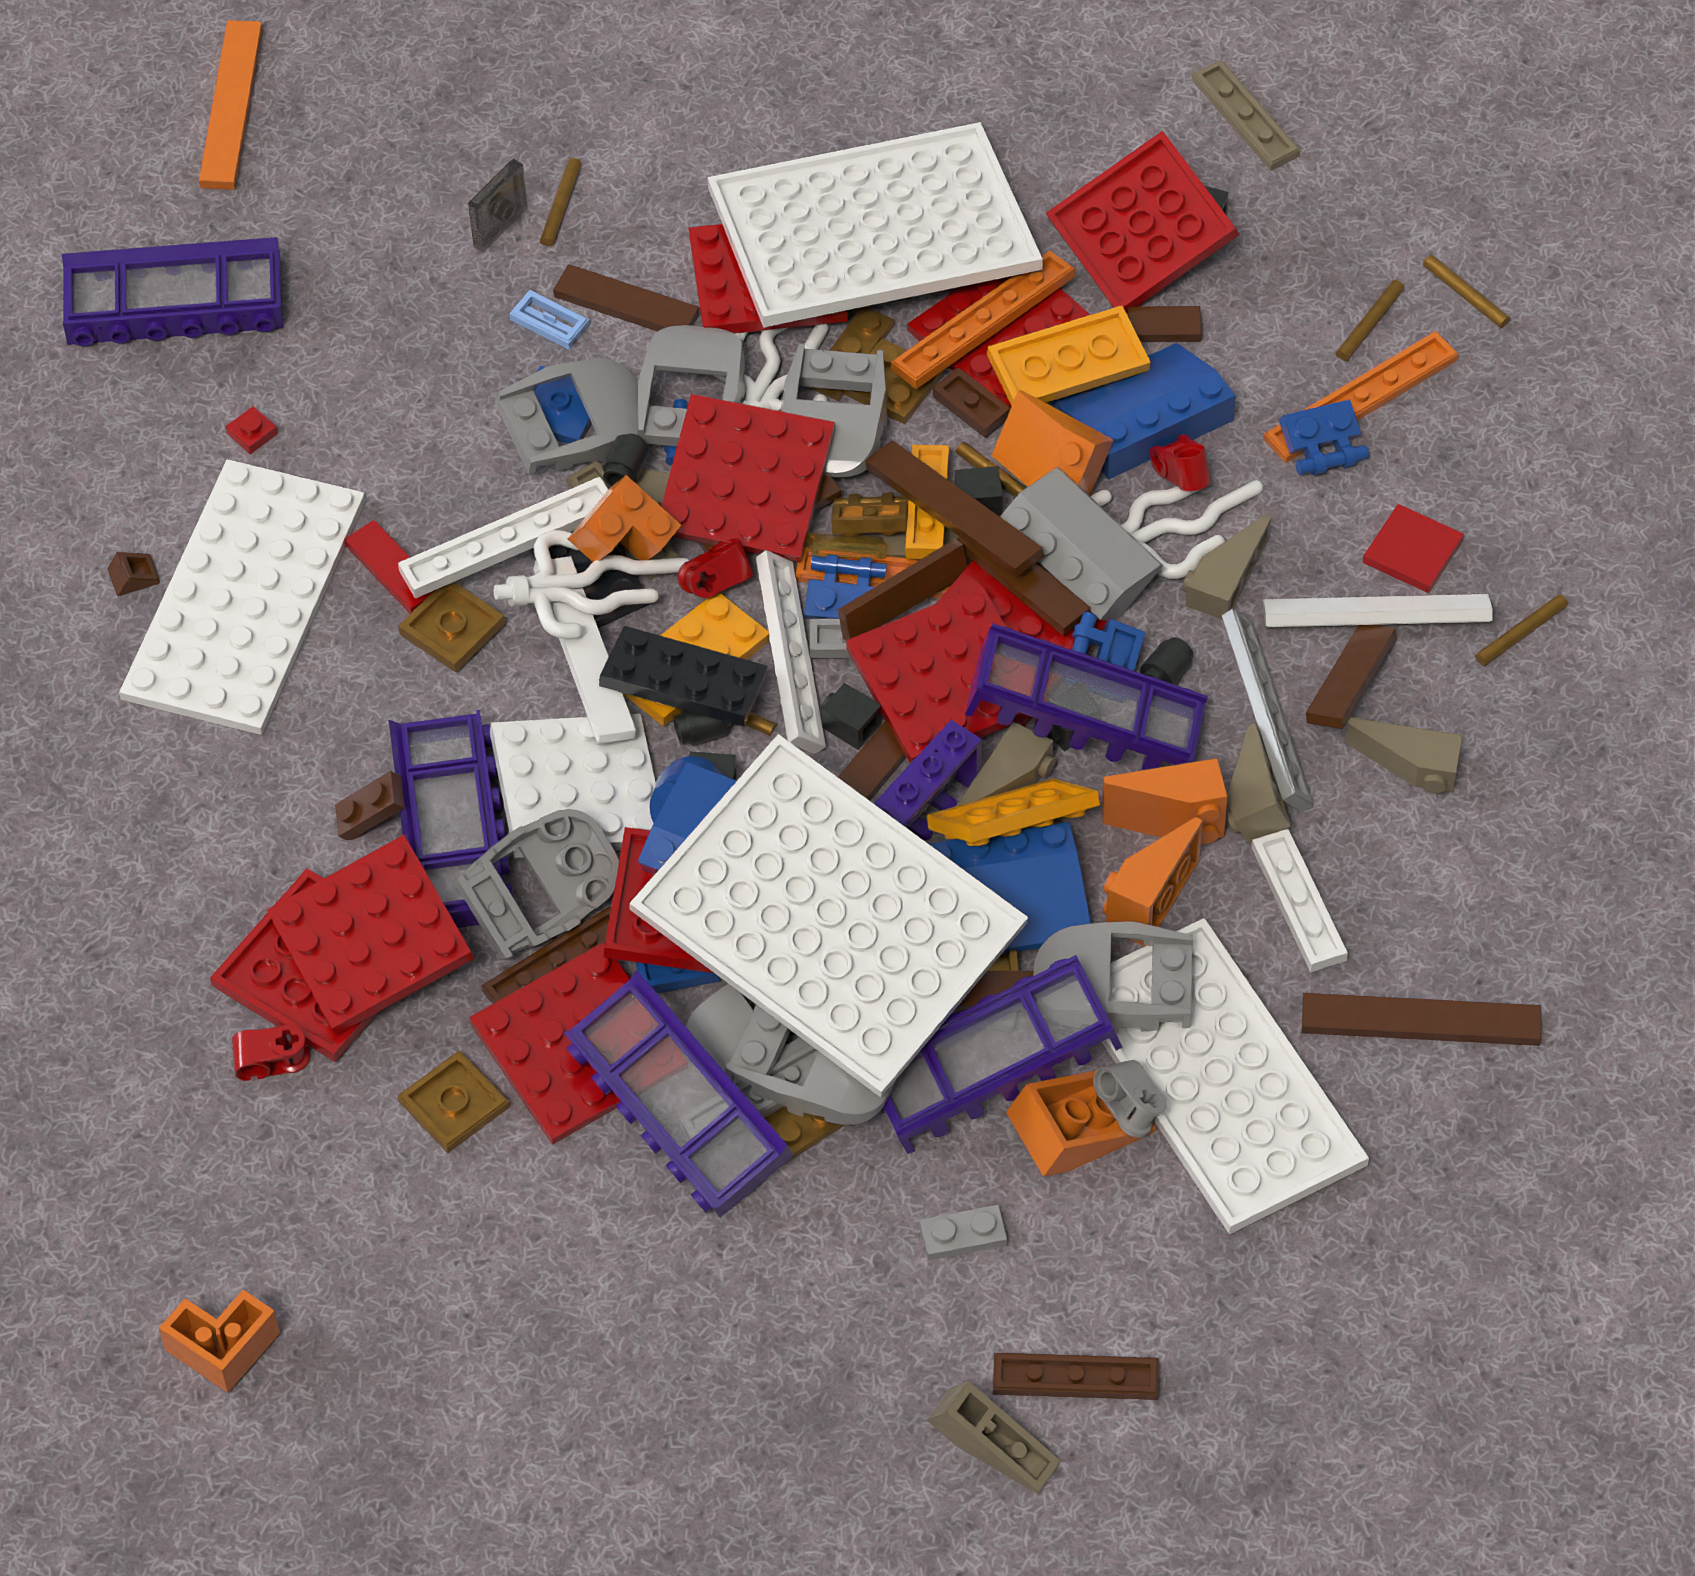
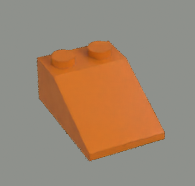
M1019 390L991 456L1028 487L1056 467H1059L1090 496L1113 439L1034 396Z
M1217 758L1103 777L1101 818L1105 825L1162 838L1189 820L1197 817L1203 820L1201 844H1209L1218 838L1224 837L1227 793Z
M1194 817L1125 859L1118 872L1112 871L1103 889V892L1107 894L1102 911L1106 914V922L1135 921L1155 927L1161 926L1200 861L1202 819ZM1129 939L1144 947L1147 946L1144 945V941Z
M1096 1070L1026 1084L1006 1111L1007 1116L1043 1177L1071 1171L1141 1139L1125 1133L1104 1101L1098 1097L1093 1084ZM1152 1123V1128H1151L1150 1132L1148 1133V1135H1150V1134H1152V1133H1154V1132L1156 1131V1128H1155V1126L1153 1125V1123Z

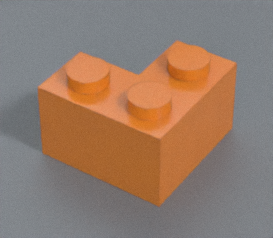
M625 475L607 490L567 539L592 562L595 560L600 561L619 542L639 560H649L662 550L680 528L681 524L631 478Z
M242 1290L217 1319L185 1298L159 1327L165 1351L227 1393L280 1334L275 1310L245 1290Z

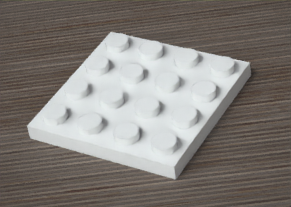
M630 714L636 729L633 739L601 744L597 743L588 717L491 723L489 732L509 833L521 825L523 827L539 820L545 815L565 809L579 810L591 816L599 824L615 851H621L625 827L651 830L654 823L651 819L649 807L656 782L641 714ZM518 848L513 851L514 858L523 857Z

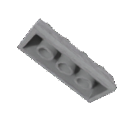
M1056 467L1020 492L1000 516L1043 547L1044 557L1039 562L1057 580L1090 606V611L1100 620L1107 621L1110 618L1117 621L1163 566L1059 467Z

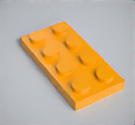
M1122 305L988 346L987 356L1011 406L1019 390L1047 403L1149 371L1151 364Z
M721 593L704 600L660 635L746 660L770 641L768 630ZM622 693L663 727L673 720L674 715L681 713L679 708Z
M1053 778L928 814V829L944 834L947 839L964 840L969 846L984 845L989 843L990 837L1018 835L1022 832L1021 828L1028 826H1049L1054 823L1053 819L1062 816L1066 818L1083 816L1086 809L1100 806L1098 790Z

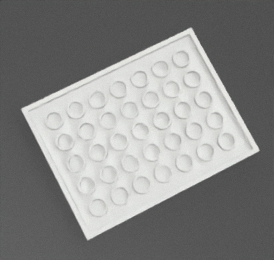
M981 122L707 177L709 192L763 327L1043 269L1041 254Z
M779 734L630 902V910L879 1097L883 1096L1028 921L1026 915Z

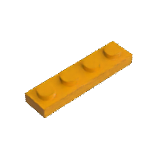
M912 444V455L948 480L949 445ZM909 500L905 546L906 559H922L944 546L945 526Z

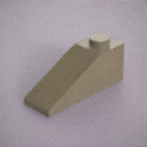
M1263 515L1203 556L1195 571H1188L1182 586V591L1186 592V607L1222 620L1223 614L1234 609L1270 538L1271 517Z
M1352 717L1348 719L1345 738L1347 745L1415 787L1424 788L1426 791L1436 794L1444 791L1453 793L1463 735Z
M1013 722L956 806L1038 783L1041 777L1047 779L1056 763V758L1053 757V740L1047 737H1037L1032 730Z
M1256 723L1248 725L1227 793L1231 809L1226 812L1228 822L1233 832H1241L1248 844H1252L1253 839L1291 827L1285 801L1282 800L1260 730Z
M970 1381L949 1388L926 1420L955 1446L1035 1493L1040 1492L1061 1461Z

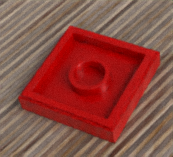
M1397 504L1363 555L1362 563L1424 592L1430 593L1462 544L1464 533Z

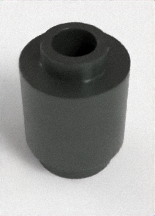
M629 433L615 438L603 465V479L608 485L613 486L625 475L635 483L637 482L649 455V448L640 436Z
M1177 637L1162 641L1142 664L1140 673L1175 685L1190 668L1193 651L1185 641Z
M682 709L680 711L681 714L673 716L674 728L681 745L690 743L693 746L726 736V727L732 726V723Z

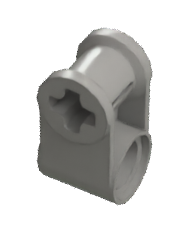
M1128 1060L1100 1067L1094 1074L1093 1084L1095 1091L1116 1118L1120 1128L1132 1137L1143 1138L1147 1136L1152 1128V1120L1155 1116L1161 1115L1167 1105L1164 1095L1155 1087L1143 1066L1136 1060Z

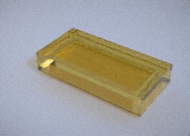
M808 533L807 547L813 555H839V557H865L872 559L886 558L887 545L881 537H850L840 534Z

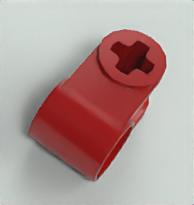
M1186 434L1179 435L1175 442L1163 447L1156 445L1150 448L1149 456L1156 473L1161 478H1165L1178 486L1180 490L1197 491L1211 483L1205 447L1190 439Z
M731 538L726 540L732 542L729 544L720 542L709 551L685 562L680 567L677 575L678 584L681 589L700 598H710L731 586L749 579L754 572L740 539Z
M285 1024L279 1027L244 1030L236 1033L232 1037L234 1071L237 1079L250 1081L251 1077L257 1076L258 1079H264L267 1076L289 1074L303 1070L310 1062L311 1056L308 1047L305 1045L306 1039L303 1031L295 1025ZM287 1034H289L291 1037V1040L289 1041L286 1036ZM289 1058H293L294 1064L290 1063Z

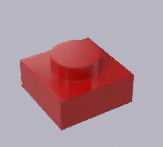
M254 406L225 426L226 434L249 454H252L278 434L277 427Z

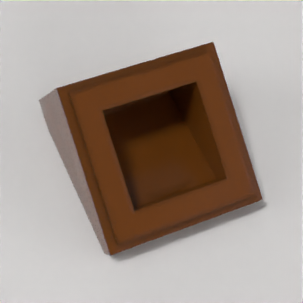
M116 552L108 566V572L117 596L160 583L150 554Z

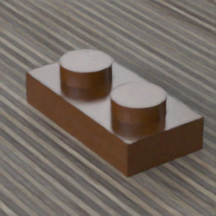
M959 367L933 387V397L983 437L988 436L1004 423L1011 409Z
M389 771L335 804L338 836L345 840H353L404 809L401 776Z

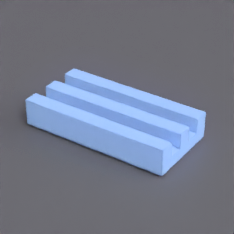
M532 290L526 293L509 314L511 321L569 350L573 347V342L582 336L581 332L587 330L590 326L589 319ZM530 303H532V304H534V305H536V306H538V307H540V308H542V309H544V310H546V311H548V312H550V313H552V314H554V315H556V316H558V317H560V318H562V319H564V320H566V321H568V322L574 324L575 326L572 328V327H570V326H568V325H566V324H564V323H562V322L556 320L555 316H553V315H551V314H549V313H547V312H543V313H542V312H540V311H538V310H536V309H534V308H532V307H530V306H528V305H529Z

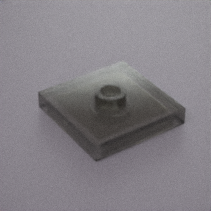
M515 159L510 160L468 202L473 247L482 253L528 209L523 164Z

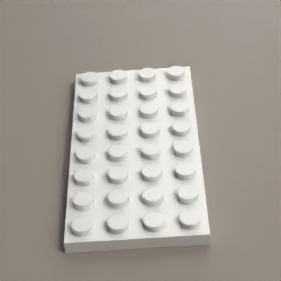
M227 459L120 689L121 700L262 735L345 549L344 539L351 535L366 501L365 493Z
M1203 918L1176 931L1193 935L1190 1028H1182V1021L1159 1023V1028L1155 1031L1141 1032V1027L1120 1028L1119 1033L1116 1034L1123 1048L1116 1051L1109 1038L1102 1041L1115 1063L1128 1060L1138 1061L1155 1087L1164 1095L1167 1106L1163 1113L1155 1116L1153 1120L1230 1235L1368 1166L1369 1157L1212 928ZM1147 945L1110 963L1109 1001L1151 1004L1153 946Z

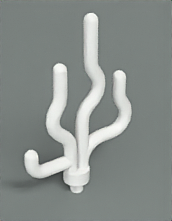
M828 324L814 326L805 342V349H819L828 333ZM788 328L761 331L759 343L761 351L766 358V363L755 382L751 377L744 374L746 397L742 404L771 410L781 409L782 400L778 398L784 391L787 375L772 382L781 362L779 352L773 340L777 334ZM748 332L736 333L735 335H737L741 340V343H743ZM713 375L714 377L726 382L727 376ZM818 394L813 398L814 401L828 402L823 394Z
M1254 480L1208 505L1199 519L1164 518L1139 529L1147 508L1153 505H1169L1197 492L1183 491L1178 486L1168 490H1152L1134 500L1129 510L1128 519L1121 526L1163 564L1162 568L1157 572L1159 576L1168 579H1180L1186 577L1189 570L1195 571L1200 559L1224 543V538L1220 535H1215L1199 543L1190 550L1185 560L1179 564L1166 563L1155 550L1145 543L1165 533L1182 535L1203 533L1214 526L1222 513L1260 494L1263 491V484L1258 480ZM1101 490L1093 494L1091 498L1102 507L1111 501L1112 495L1108 490Z
M553 530L543 533L534 544V555L539 568L538 572L530 577H525L524 575L509 576L506 584L494 585L495 600L507 599L511 607L534 603L540 623L545 631L557 638H577L582 634L581 625L578 623L558 622L554 617L550 602H564L581 612L592 615L610 613L623 605L654 603L658 600L659 595L652 588L618 591L601 600L589 599L571 589L590 586L607 570H619L631 575L678 573L680 567L690 560L684 557L634 560L621 555H607L600 561L595 560L592 562L587 570L582 573L553 575V562L549 553V547L561 545L579 550L567 539L572 533Z

